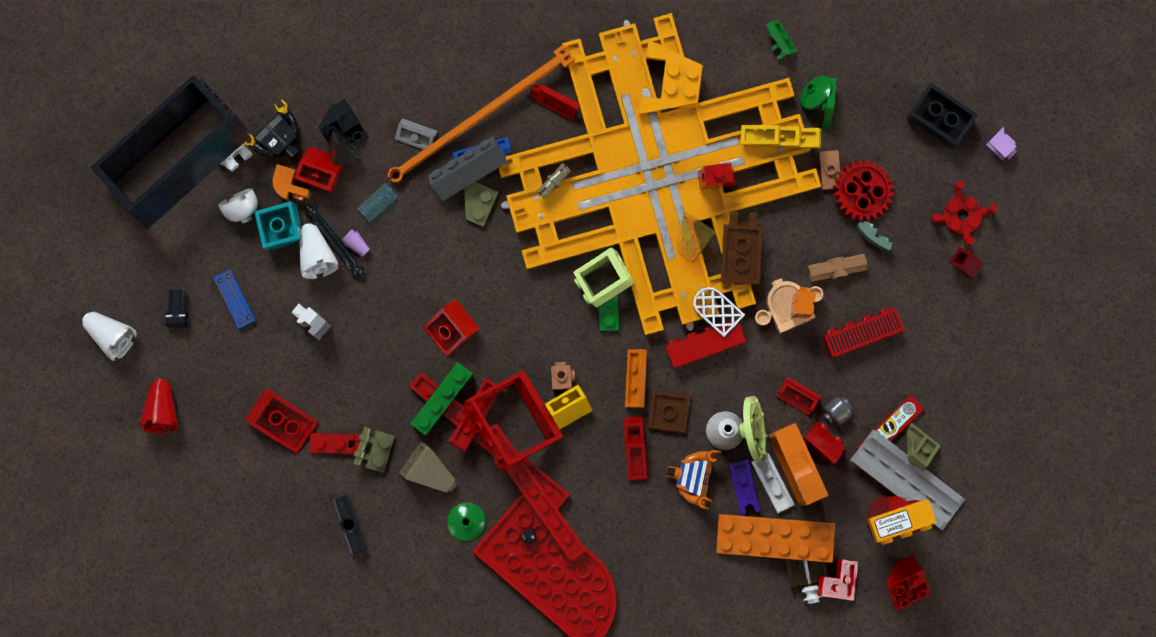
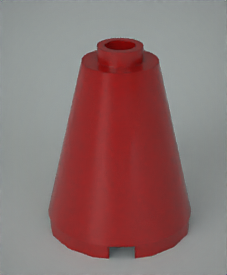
M156 379L150 385L139 422V429L144 428V432L165 434L164 430L171 429V433L178 430L171 384L165 379Z

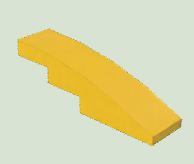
M742 125L741 145L821 148V129L781 127L779 125Z

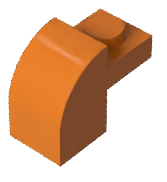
M277 164L273 175V187L277 194L286 201H289L290 194L293 195V199L303 201V199L309 200L311 192L308 189L294 186L296 170Z

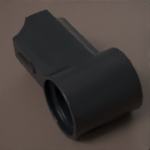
M169 290L166 327L187 328L186 290Z

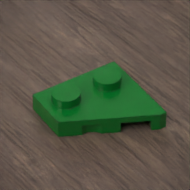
M829 78L832 82V90L827 100L821 106V111H823L821 130L829 131L835 106L837 78Z

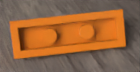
M627 350L625 407H644L647 350Z

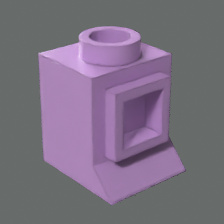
M1004 127L986 144L1002 161L1006 157L1010 159L1017 152L1015 150L1017 147L1015 145L1016 142L1007 134L1004 135Z

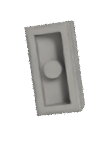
M402 119L399 122L395 140L424 150L434 143L438 131Z

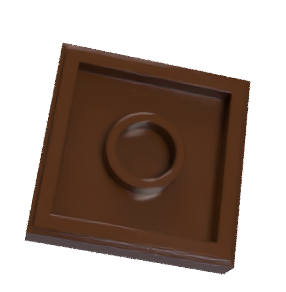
M652 390L647 429L686 434L691 395Z

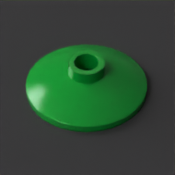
M823 75L810 80L801 92V105L806 109H815L822 105L831 93V80Z
M461 503L450 511L447 525L450 533L456 539L472 541L483 533L486 526V518L483 511L477 505ZM468 518L470 524L468 526L463 525V519Z

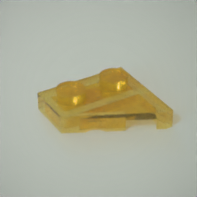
M685 211L683 213L677 253L693 264L712 239L715 231Z

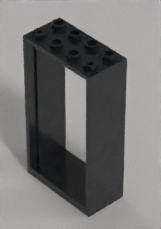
M194 75L90 167L125 209L147 230L250 138L246 132L248 128L239 120V117L231 109L227 111L229 107L221 99L217 101L219 96L209 88L202 78L198 80ZM209 100L226 119L133 202L117 182Z

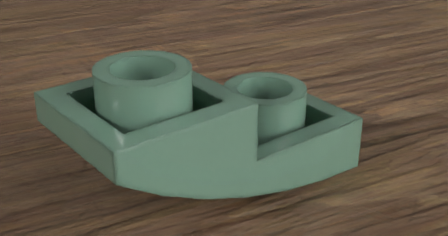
M863 221V223L859 222L856 227L859 233L871 244L888 253L893 243L889 242V239L879 235L875 237L877 229L873 228V224Z

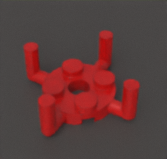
M958 181L953 187L955 198L947 203L943 215L936 213L931 217L930 221L933 224L944 222L951 231L962 235L965 247H970L975 242L974 238L970 237V233L980 225L982 216L993 214L997 211L998 207L992 204L990 207L980 208L974 198L963 196L962 188L964 187V182ZM958 211H966L968 214L967 219L960 220L957 216Z

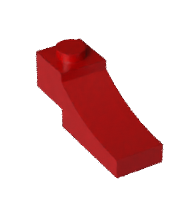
M642 417L623 418L628 480L647 479Z

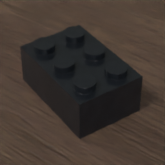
M930 83L906 118L954 150L978 114Z

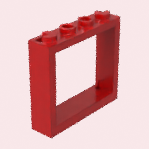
M525 371L469 398L463 404L466 415L472 420L476 432L481 435L486 449L491 452L495 464L501 471L551 446L563 437ZM515 385L547 440L509 460L477 404Z

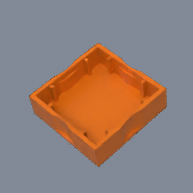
M796 423L769 435L768 438L799 507L809 505L829 496Z

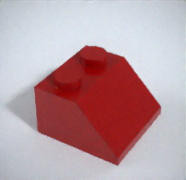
M456 299L441 308L423 327L446 357L468 341L480 329Z

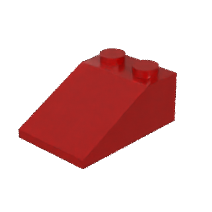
M266 387L245 418L251 426L296 454L318 423L313 417L268 387Z
M816 422L802 438L806 447L828 466L833 465L845 450L844 442L835 435L833 437L829 434V428L823 423L818 424Z

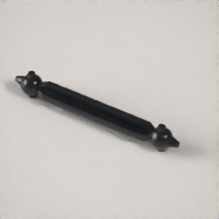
M305 204V216L312 218L314 225L318 227L327 242L344 264L352 270V277H359L364 280V267L357 266L356 259L325 219L317 214L318 207Z

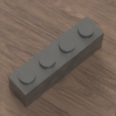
M494 137L482 141L475 148L467 150L460 157L450 160L440 169H435L428 175L430 185L441 200L444 201L506 164L507 159L502 148Z

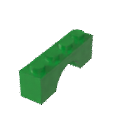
M457 362L410 424L428 436L451 402L474 375Z

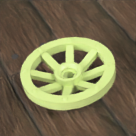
M749 396L744 400V422L740 423V434L742 439L745 438L747 440L753 460L755 462L765 461L767 456L768 437L766 435L764 413L758 399L755 396Z

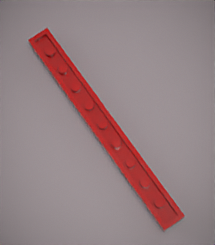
M421 372L409 387L428 401L439 386ZM454 399L443 415L458 426L465 411L464 407ZM476 432L473 440L491 454L486 449L481 435ZM527 458L524 459V463L556 508L559 509L570 494Z

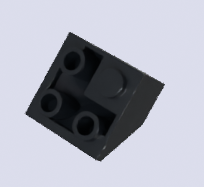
M345 99L328 109L318 127L337 156L368 137Z

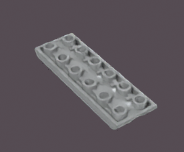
M874 429L850 459L851 462L894 495L904 497L906 501L929 499L937 522L934 525L941 531L965 501L962 496L928 470L922 471L908 460L906 453Z

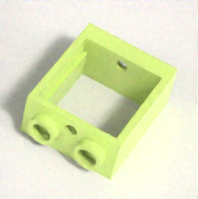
M612 247L573 272L576 276V279H574L575 283L585 293L583 295L584 299L589 305L592 304L595 307H599L635 283L619 253ZM610 260L620 279L594 296L584 276Z

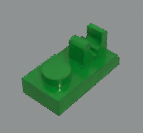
M779 20L770 21L766 24L769 36L777 42V44L772 46V50H777L778 48L782 50L777 59H783L787 55L797 53L796 48Z

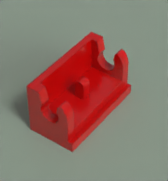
M789 377L785 379L776 395L779 399L807 415L812 413L821 397Z

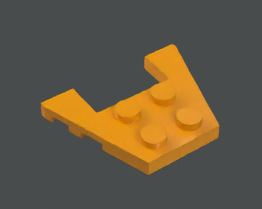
M648 40L646 59L665 61L661 98L641 96L639 115L698 104L703 65Z

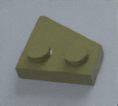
M911 423L907 427L908 460L924 471L940 448V445Z

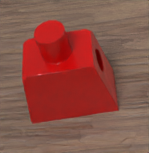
M731 163L703 166L698 170L700 190L736 186L734 166Z

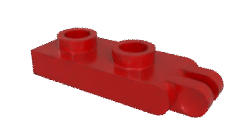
M533 84L529 93L531 97L535 98L537 103L572 121L580 106L574 100L544 85Z

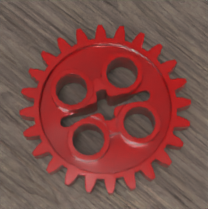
M858 160L857 166L854 162L850 163V167L844 166L845 172H838L841 178L836 177L834 179L838 184L832 186V188L837 190L832 196H838L834 203L841 204L838 210L845 209L844 216L850 213L851 220L857 216L858 222L862 221L863 217L868 222L870 216L875 220L877 219V214L879 216L884 215L882 210L887 211L889 209L886 204H891L893 201L889 197L894 196V193L890 192V189L894 188V186L889 185L892 178H886L889 172L882 173L883 166L876 168V162L870 165L869 160H866L864 165L861 160ZM862 173H866L868 175V182H864L862 180ZM848 184L853 186V194L847 191L846 187ZM865 187L866 191L862 194L860 191ZM874 188L880 191V197L874 196ZM859 199L865 202L864 209L859 207Z

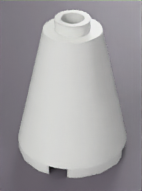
M311 223L303 225L301 228V238L299 239L300 268L303 278L315 279L317 274L323 273L324 277L338 269V261L318 227Z
M94 311L87 313L82 319L84 329L112 361H115V357L118 359L122 358L133 345V342L130 341L133 336L136 338L137 335L133 327Z
M719 412L713 415L707 423V438L718 449L729 450L735 448L742 441L740 423L743 422L732 412ZM725 425L730 427V432L725 431Z

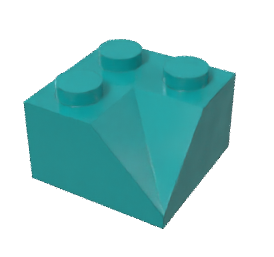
M293 202L254 211L263 249L271 251L286 247L301 238V221L297 205Z

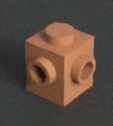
M556 362L555 366H551L552 390L571 389V381H575L574 369L571 370L570 365H566V362Z

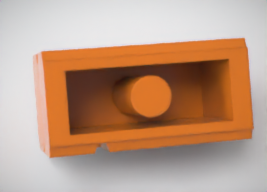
M800 287L793 294V305L791 306L790 313L792 317L808 319L813 315V303L815 302L816 293L812 292L811 288Z

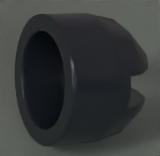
M531 528L521 534L520 538L524 543L532 544L536 540V533Z

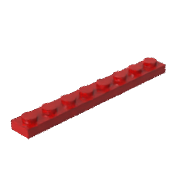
M497 423L493 425L491 430L509 460L519 455ZM522 460L507 468L506 471L570 561L585 552L586 548L524 461Z

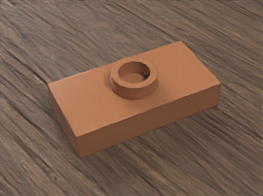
M839 150L819 152L822 190H833L832 186L838 184L834 179L836 177L841 178L838 174L840 171Z

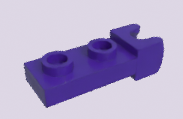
M743 460L730 463L729 467L740 515L746 514L745 507L748 504L753 506L755 512H760L749 461Z

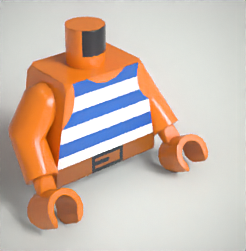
M711 450L710 452L698 451L687 455L684 460H681L680 468L668 466L666 477L677 479L676 488H678V493L687 502L700 506L705 510H709V508L705 507L706 501L712 502L711 499L706 497L713 462L721 461L715 459V454L721 453L717 450Z

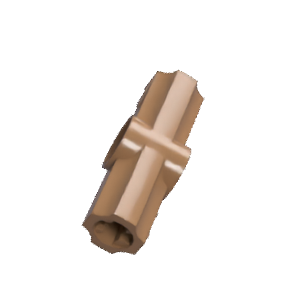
M864 254L846 258L837 257L827 260V262L808 266L811 282L829 278L837 279L840 276L842 278L848 276V274L868 270Z

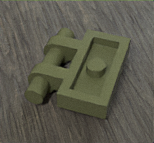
M364 427L362 434L359 435L360 442L357 451L354 452L355 459L353 464L361 466L362 460L365 459V468L384 473L395 436L375 430L373 437H370L371 429ZM369 442L371 445L368 454H366L365 449Z

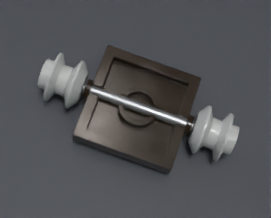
M784 559L790 587L806 584L808 587L801 591L806 593L807 596L803 601L807 600L808 604L820 602L819 598L822 596H817L818 586L814 585V583L819 582L820 576L828 577L825 562Z

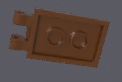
M730 211L729 225L724 224L721 282L760 283L762 226H757V213H749V223H738V212Z

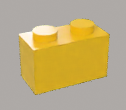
M579 385L545 403L559 430L593 411Z

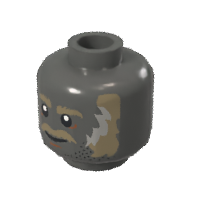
M835 397L824 406L826 412L824 417L830 424L834 422L836 425H841L852 416L851 410L853 407L846 398Z

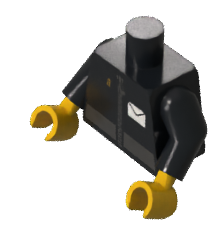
M281 99L283 102L282 108H278L274 104L278 113L254 136L248 134L250 138L243 144L249 145L251 149L262 156L271 158L278 156L280 158L286 152L294 159L300 153V150L294 145L298 140V125L294 115L287 109L286 102Z

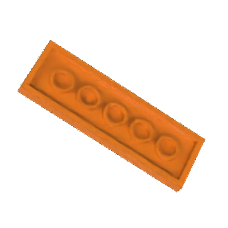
M719 514L716 553L832 563L836 523Z

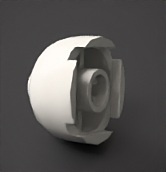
M251 188L234 194V197L228 200L229 202L225 199L218 205L220 211L228 220L246 223L252 219L251 215L257 210L258 200Z

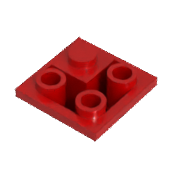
M913 555L895 563L886 586L896 611H899L925 598L931 592L923 569Z

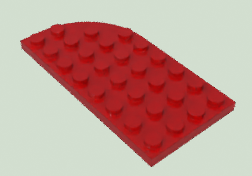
M522 493L472 552L570 637H604L611 626L616 609L615 586L609 571L602 561L587 548L585 552L570 561ZM533 528L536 533L535 542L532 544L524 543L520 535Z

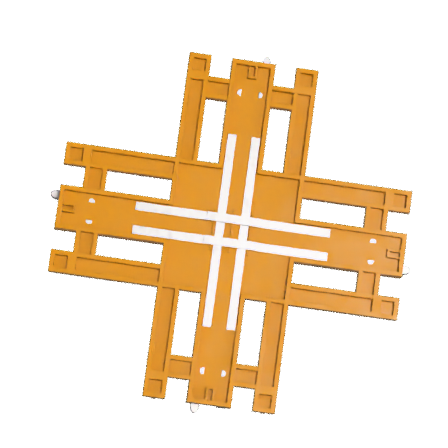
M672 13L653 18L658 36L640 41L636 24H630L628 20L624 21L623 27L599 33L603 52L585 56L581 39L562 43V45L567 47L564 53L567 51L571 53L566 60L571 57L575 58V61L568 67L587 134L506 156L507 163L498 168L501 178L520 174L524 191L507 195V201L503 202L501 207L503 209L510 208L516 233L535 229L539 240V246L522 250L526 268L531 269L619 244L625 266L635 282L631 285L645 335L663 331L659 312L677 307L681 325H686L687 329L692 331L693 322L703 319L694 307V298L697 292L703 288H715L723 294L732 291L738 309L756 304L751 284L721 282V274L708 277L693 223L711 218L722 255L724 224L729 225L730 211H739L821 188L816 168L797 173L793 156L810 152V148L741 145V130L708 139L704 122L758 107L762 125L804 128L800 114L782 119L777 105L778 101L795 96L790 78L664 113L659 111L639 115L641 96L657 98L646 60H650L646 59L648 40L684 56ZM609 71L624 123L610 128L605 126L591 77L592 75ZM593 153L598 170L562 180L560 186L556 187L546 199H543V196L536 192L543 185L538 168ZM774 162L778 176L776 180L724 194L723 188L700 190L698 170L703 166L731 163L734 166V173ZM609 208L613 225L558 240L554 223ZM656 234L671 288L653 293L638 238ZM711 290L704 291V296H712ZM696 299V306H703L702 299ZM705 299V306L712 305V299ZM697 308L703 314V308ZM705 308V315H712V308ZM714 308V309H715V315H718V314H719L718 308Z

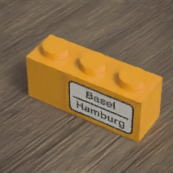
M929 499L867 519L875 543L881 542V545L893 542V537L899 535L901 539L913 535L912 531L919 528L921 532L932 529V524L937 523Z

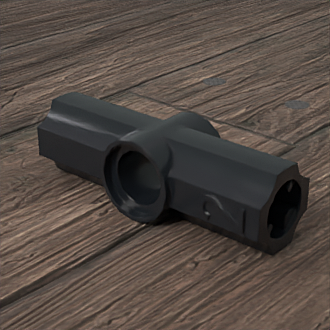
M349 495L333 499L340 528L343 531L350 555L367 550ZM348 519L354 522L352 530H347L344 526Z

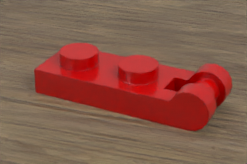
M310 433V453L354 454L359 446V435ZM349 441H355L354 448H349Z

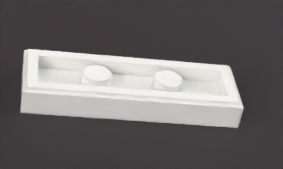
M769 453L765 461H752L751 463L777 514L794 506L795 504Z

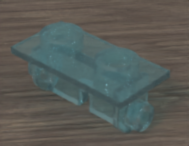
M384 183L357 209L371 222L398 196Z

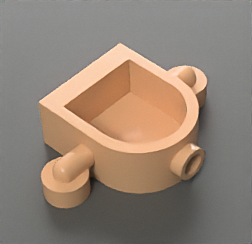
M782 278L772 282L773 288L768 293L766 299L768 311L760 310L755 315V321L760 326L767 325L772 318L779 334L815 318L814 312L808 319L792 317L790 315L791 306L793 305V294L800 289V286L789 281L783 282ZM817 286L811 287V291L816 293L815 302L820 301L823 297L822 289Z

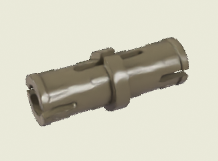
M562 163L552 175L547 177L548 180L536 192L543 196V199H546L556 187L560 186V182L571 170Z

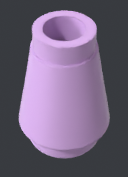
M353 229L342 239L345 246L362 257L370 249L360 234Z

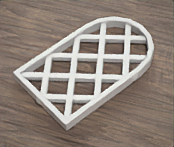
M703 288L697 292L694 298V307L697 313L723 337L745 316L723 293L715 288ZM711 290L712 296H704V291ZM714 291L717 292L720 296H714ZM714 298H721L722 305H714ZM696 299H702L703 306H696ZM705 299H712V305L705 306ZM724 299H725L730 305H724ZM724 307H731V314H724ZM697 308H703V314ZM705 308H712V315H705ZM714 308H722V314L715 315ZM734 308H735L740 314H734ZM734 316H741V317L734 323ZM706 317H713V324ZM715 317H722V324H715ZM724 317H732V323L725 324ZM716 326H722L723 333ZM725 326H731V327L725 332Z

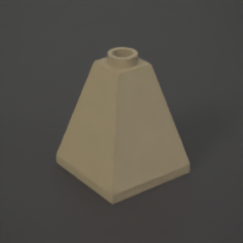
M420 442L399 472L407 480L446 493L448 491L451 492L456 486L455 478L431 448L423 442Z

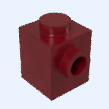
M960 247L949 262L958 273L974 280L984 265L974 253Z

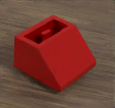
M309 146L300 160L294 179L304 185L333 194L346 159Z

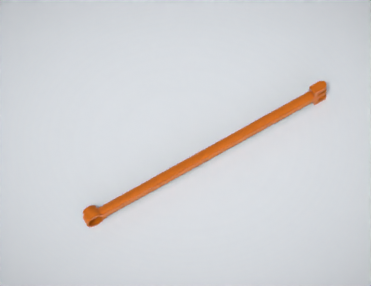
M565 45L560 46L553 51L556 57L403 165L391 168L388 171V178L393 183L401 182L404 175L559 65L562 64L566 68L572 64L575 58L571 57L566 60L571 53L567 51L562 54L561 52L567 47ZM395 172H398L400 175L398 179L393 178Z

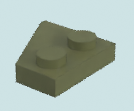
M477 182L464 188L466 220L484 227L499 192Z

